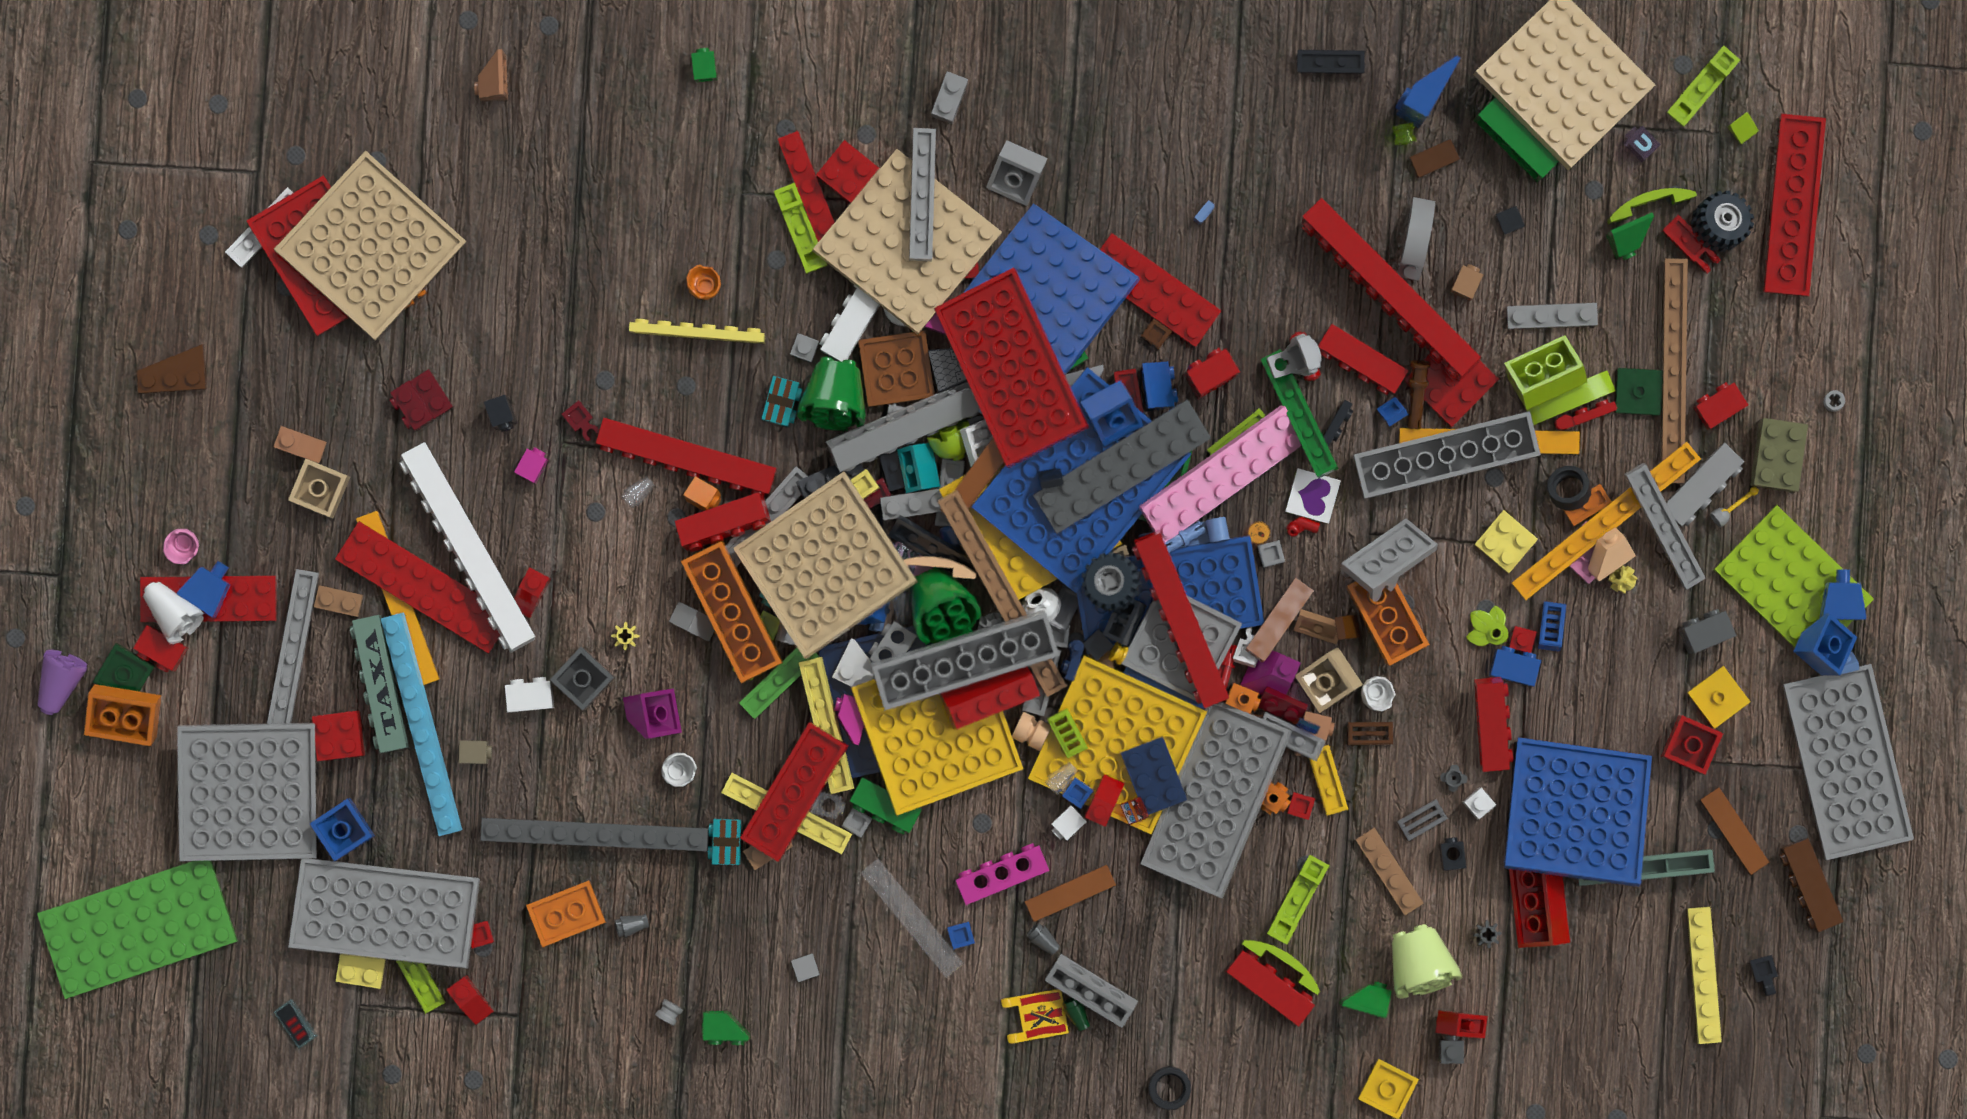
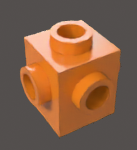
M1278 781L1276 784L1271 782L1261 809L1270 815L1272 812L1278 814L1279 811H1282L1284 813L1291 803L1288 800L1290 796L1287 793L1288 788ZM1272 794L1278 796L1277 802L1271 801L1270 797Z

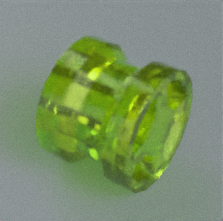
M1414 123L1392 127V132L1396 136L1394 140L1396 146L1417 141L1416 136L1413 135Z

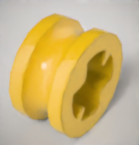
M1116 642L1109 653V660H1116V664L1120 665L1128 653V646L1124 645L1122 647L1121 643Z

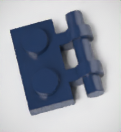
M1073 640L1068 645V649L1071 652L1067 660H1063L1059 671L1065 680L1074 681L1084 649V645L1080 640Z

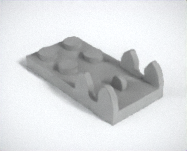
M1404 519L1342 562L1341 574L1345 578H1353L1369 592L1370 598L1377 602L1384 587L1391 592L1397 584L1398 577L1437 550L1438 544L1408 519Z

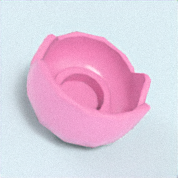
M175 529L165 538L163 552L172 563L186 564L197 554L199 541L196 535L188 529Z

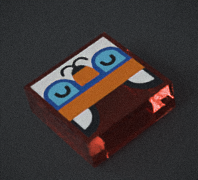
M1140 796L1120 804L1129 825L1149 817Z

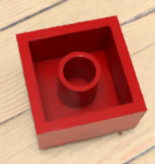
M844 140L816 176L836 194L851 204L880 169Z
M360 711L312 716V723H315L317 761L365 756Z
M1678 715L1660 757L1701 775H1706L1723 733L1683 715Z

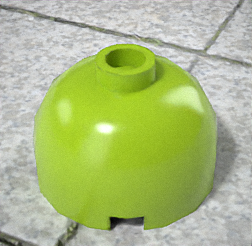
M959 420L958 425L943 427L937 433L927 437L933 452L941 458L953 459V461L964 458L966 456V449L960 430L970 426L969 421Z

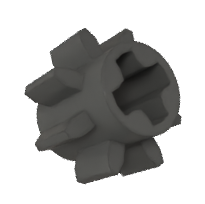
M1485 920V926L1476 925L1479 931L1473 934V936L1479 937V946L1486 942V946L1489 949L1492 942L1499 944L1496 938L1497 935H1502V932L1496 931L1497 923H1494L1491 927L1488 920ZM1486 928L1493 932V936H1490L1488 941L1486 937H1482V933L1486 932Z

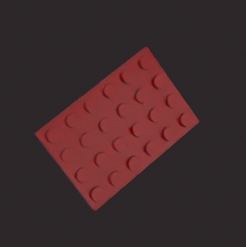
M324 175L246 221L317 337L349 317L276 253L274 248L331 188Z

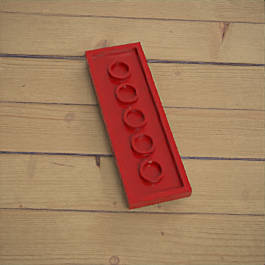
M1111 233L1100 250L1140 279L1126 299L1196 348L1222 310Z
M224 576L222 579L230 584V588L217 617H211L202 611L204 613L202 614L204 617L202 622L277 621V576ZM140 577V622H157L143 597L144 589L150 583L161 582L177 593L191 577Z
M809 722L740 838L772 859L780 862L849 745Z

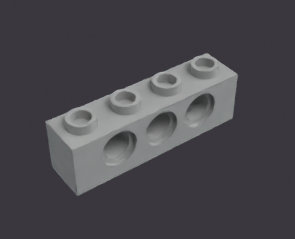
M1062 954L1045 979L1049 984L1121 1028L1138 1002Z

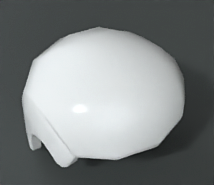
M1374 676L1363 684L1361 697L1363 703L1369 709L1382 712L1392 707L1395 691L1392 683L1387 678Z
M674 753L669 755L663 762L662 776L668 784L674 787H683L694 779L697 766L693 758L687 754Z

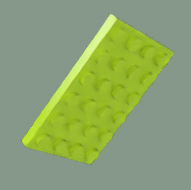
M1775 505L1713 570L1795 648L1801 633L1820 619L1825 584L1836 583V570L1843 568L1778 505ZM1850 576V583H1857V582ZM1862 588L1866 608L1874 598ZM1838 620L1846 628L1853 622V620Z

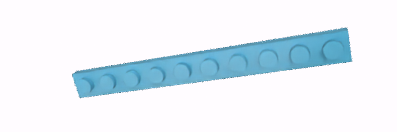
M399 613L381 618L438 835L443 836L461 831L459 815L405 614Z

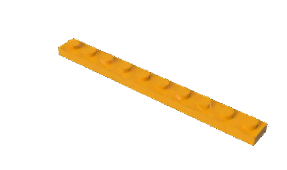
M1685 442L1650 471L1660 492L1700 461L1701 458L1689 443ZM1631 487L1511 583L1525 601L1592 548L1605 533L1618 527L1641 508Z

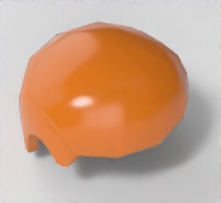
M696 265L689 270L686 277L687 289L697 299L708 300L714 298L720 290V276L712 267Z

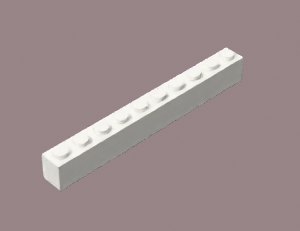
M424 442L401 454L399 465L405 475L409 473L413 480L410 484L414 492L421 494L423 498L421 504L426 513L431 512L435 520L432 523L436 531L443 533L445 547L449 552L453 551L457 559L454 562L460 572L464 570L468 577L465 581L471 591L475 590L479 598L476 601L481 610L486 609L490 617L487 620L491 628L498 630L501 636L498 639L503 649L508 648L509 652L512 653L534 641L535 635L426 443Z

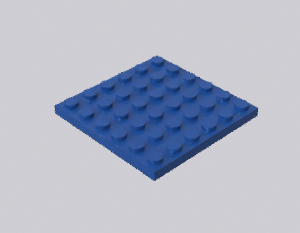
M1033 203L964 292L1014 267L1066 375L1140 279L1130 270Z
M1518 737L1504 868L1639 887L1642 875L1652 756Z

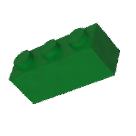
M863 777L850 802L854 803L852 808L863 814L865 810L873 813L872 818L882 824L888 821L893 824V830L903 835L905 831L910 833L922 811V808L919 807L896 815L887 790Z

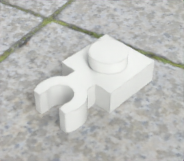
M1247 627V640L1240 638L1233 661L1255 668L1258 659L1245 651L1254 637L1251 635L1252 627Z

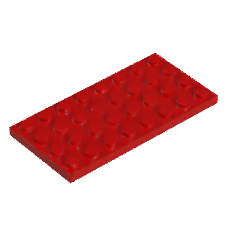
M1014 267L934 308L1008 468L1089 428L1019 274Z

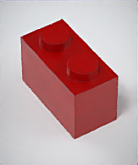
M1725 382L1715 388L1716 394L1709 397L1707 393L1696 400L1698 405L1693 408L1707 430L1748 406L1747 401L1735 382L1730 385Z
M146 625L133 649L138 651V657L149 661V659L156 661V667L167 673L169 670H177L189 649L180 642L170 644L161 631L150 625Z

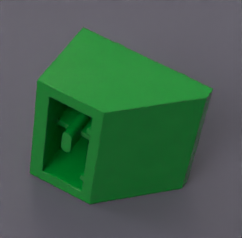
M705 1011L703 1013V1040H708V1044L721 1045L723 1040L731 1041V1045H744L745 1041H749L750 1033L729 1011Z

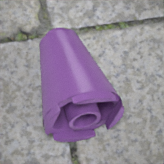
M46 650L43 655L37 705L41 708V712L48 715H53L61 710L87 671L86 662L71 654L68 657L62 656V651Z

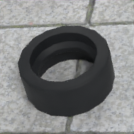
M1560 467L1548 479L1547 490L1551 501L1557 508L1573 511L1579 509L1588 502L1591 496L1592 488L1588 476L1579 467ZM1568 478L1580 480L1582 490L1576 496L1563 498L1557 494L1556 487L1561 481Z
M1172 1066L1162 1067L1157 1070L1150 1078L1148 1085L1149 1095L1153 1102L1166 1110H1175L1185 1105L1192 1091L1191 1082L1186 1073ZM1165 1075H1174L1183 1084L1182 1095L1175 1101H1165L1157 1093V1083Z

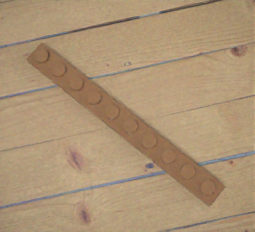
M1664 259L1661 462L1685 443L1688 259ZM1683 473L1672 483L1684 484L1685 473Z
M958 490L937 500L1004 621L1027 615ZM1052 658L1029 665L1047 697L1067 686Z

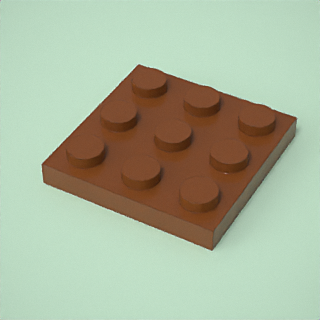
M925 330L921 331L918 335L915 332L858 340L868 407L922 400L935 395Z

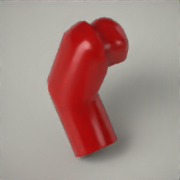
M1298 517L1289 522L1286 529L1288 535L1292 537L1297 536L1304 530L1316 534L1320 523L1305 517Z

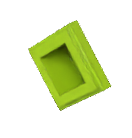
M1748 112L1727 127L1740 144H1743L1759 131Z

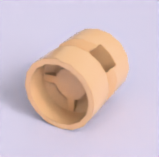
M1023 712L1012 738L1021 743L1027 741L1028 746L1040 751L1051 726L1042 720L1036 722L1034 716Z

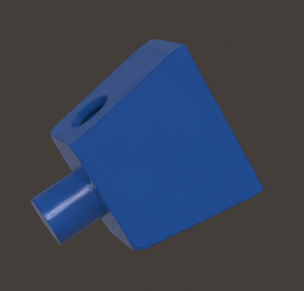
M220 561L216 562L211 571L200 567L180 588L177 594L211 617L216 618L230 588V584L222 579L229 567Z
M1836 570V583L1825 584L1820 618L1826 613H1830L1837 620H1866L1861 583H1850V570Z

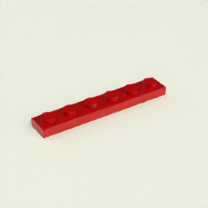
M799 131L778 138V142L819 242L835 222Z

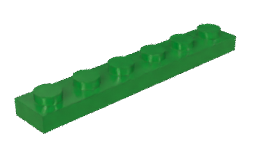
M1280 349L1262 358L1261 362L1282 405L1288 410V418L1316 476L1321 478L1339 468L1294 375L1288 374L1278 378H1273L1267 357L1282 352ZM1279 358L1275 361V368L1279 371L1285 370L1286 365H1289L1287 360L1284 361Z

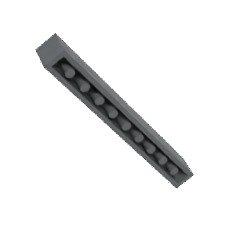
M482 818L481 841L708 851L709 828Z

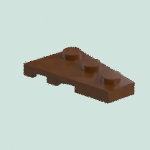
M204 344L138 370V393L207 389Z

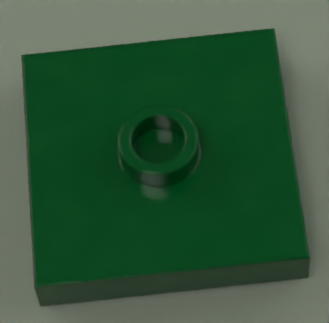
M1617 368L1615 403L1617 410L1615 413L1660 416L1663 370Z
M115 643L93 683L140 692L155 665Z

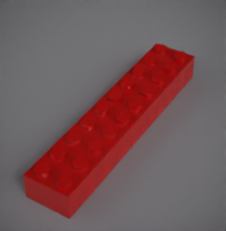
M1323 198L1316 202L1302 216L1303 231L1309 237L1314 235L1319 241V247L1325 253L1330 251L1334 255V262L1341 269L1346 267L1350 271V278L1358 285L1362 283L1366 287V294L1374 301L1378 299L1382 303V310L1388 316L1394 315L1398 319L1397 325L1404 332L1409 330L1414 335L1413 341L1420 348L1425 346L1430 351L1429 357L1436 364L1441 362L1446 368L1445 373L1452 380L1457 379L1460 382L1480 362L1481 356Z

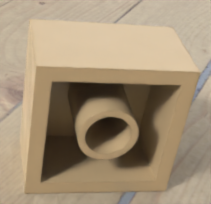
M305 458L288 500L334 518L350 477Z

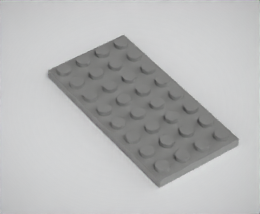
M1872 664L1859 666L1860 670L1841 674L1840 676L1821 675L1783 684L1825 860L1914 840Z
M1219 702L1205 708L1207 714L1178 775L1187 800L1163 809L1141 865L1223 899L1292 731Z
M301 858L289 948L468 969L480 879Z

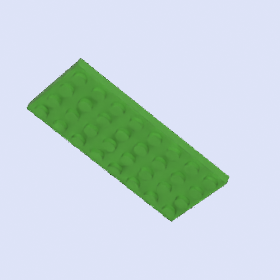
M211 860L192 861L37 913L65 999L238 942Z

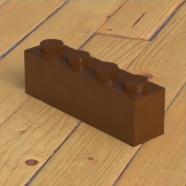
M1803 838L1780 848L1782 852L1779 854L1780 860L1784 867L1788 866L1791 873L1788 875L1792 887H1796L1799 892L1797 900L1802 909L1805 908L1808 916L1805 918L1809 928L1814 929L1815 932H1821L1844 922L1809 838Z

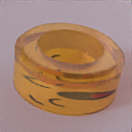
M1259 521L1250 525L1248 535L1251 536V542L1263 544L1269 539L1270 528L1266 523Z

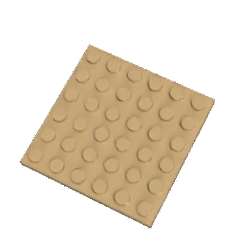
M1549 0L1473 74L1567 170L1574 166L1655 86L1572 0Z
M896 149L812 251L918 335L936 314L934 308L945 303L999 238L1002 231L934 178L932 262L909 261L912 160Z
M365 151L274 248V251L376 341L462 248L466 240Z
M845 472L836 476L733 548L805 659L918 582Z

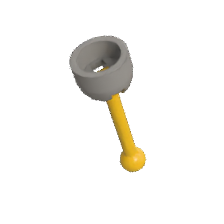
M1751 487L1749 493L1728 509L1717 508L1712 511L1710 516L1715 524L1720 528L1729 521V513L1752 495H1757L1759 492L1758 488Z

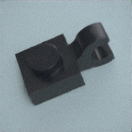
M1772 955L1749 961L1755 983L1762 981L1765 996L1776 994L1772 978L1778 977Z

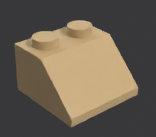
M1339 648L1328 652L1295 675L1319 713L1363 685Z

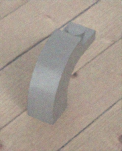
M1413 197L1405 244L1398 269V274L1402 278L1420 280L1431 235L1435 201Z

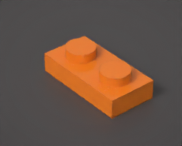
M1599 484L1591 489V496L1584 506L1573 511H1563L1572 526H1575L1606 507L1612 501L1602 485Z

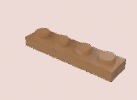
M1375 828L1355 839L1404 916L1424 904Z

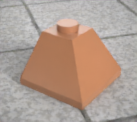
M498 49L478 75V82L474 83L475 95H479L481 101L508 100L507 59L502 49Z

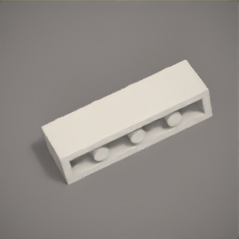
M855 285L854 287L857 289L853 296L849 294L842 305L845 307L841 315L837 313L831 325L834 328L831 333H825L819 343L822 345L821 351L841 362L848 360L858 340L880 306Z

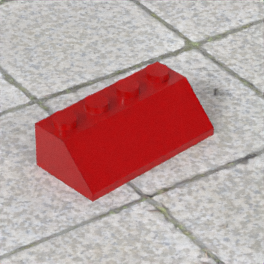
M1025 666L939 693L952 728L956 730L1040 696V693L1029 668Z
M1509 869L1518 948L1570 943L1563 876Z

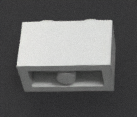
M546 677L532 678L533 683H524V679L510 680V685H505L507 712L554 708L552 681H546Z

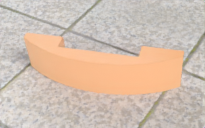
M934 556L903 559L909 569L910 565L953 568V577L977 578V573L971 568L951 559Z

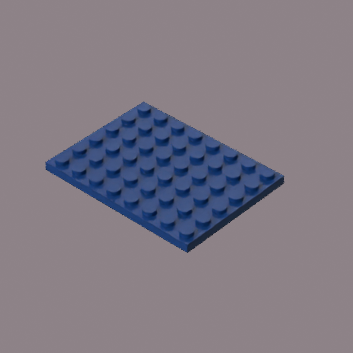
M1088 367L1071 385V389L1089 428L1010 468L1005 465L971 506L1075 593L1081 588V582H1084L1082 574L1087 570L1085 566L1092 563V558L1100 557L1099 554L1111 552L1141 516L1142 512L1139 506L1159 493L1191 455L1188 452L1061 532L1056 533L1033 494L1041 490L1038 471L1060 468L1062 476L1141 428L1139 427L1105 447L1103 446L1081 402L1110 385ZM1137 409L1144 424L1143 426L1152 421Z

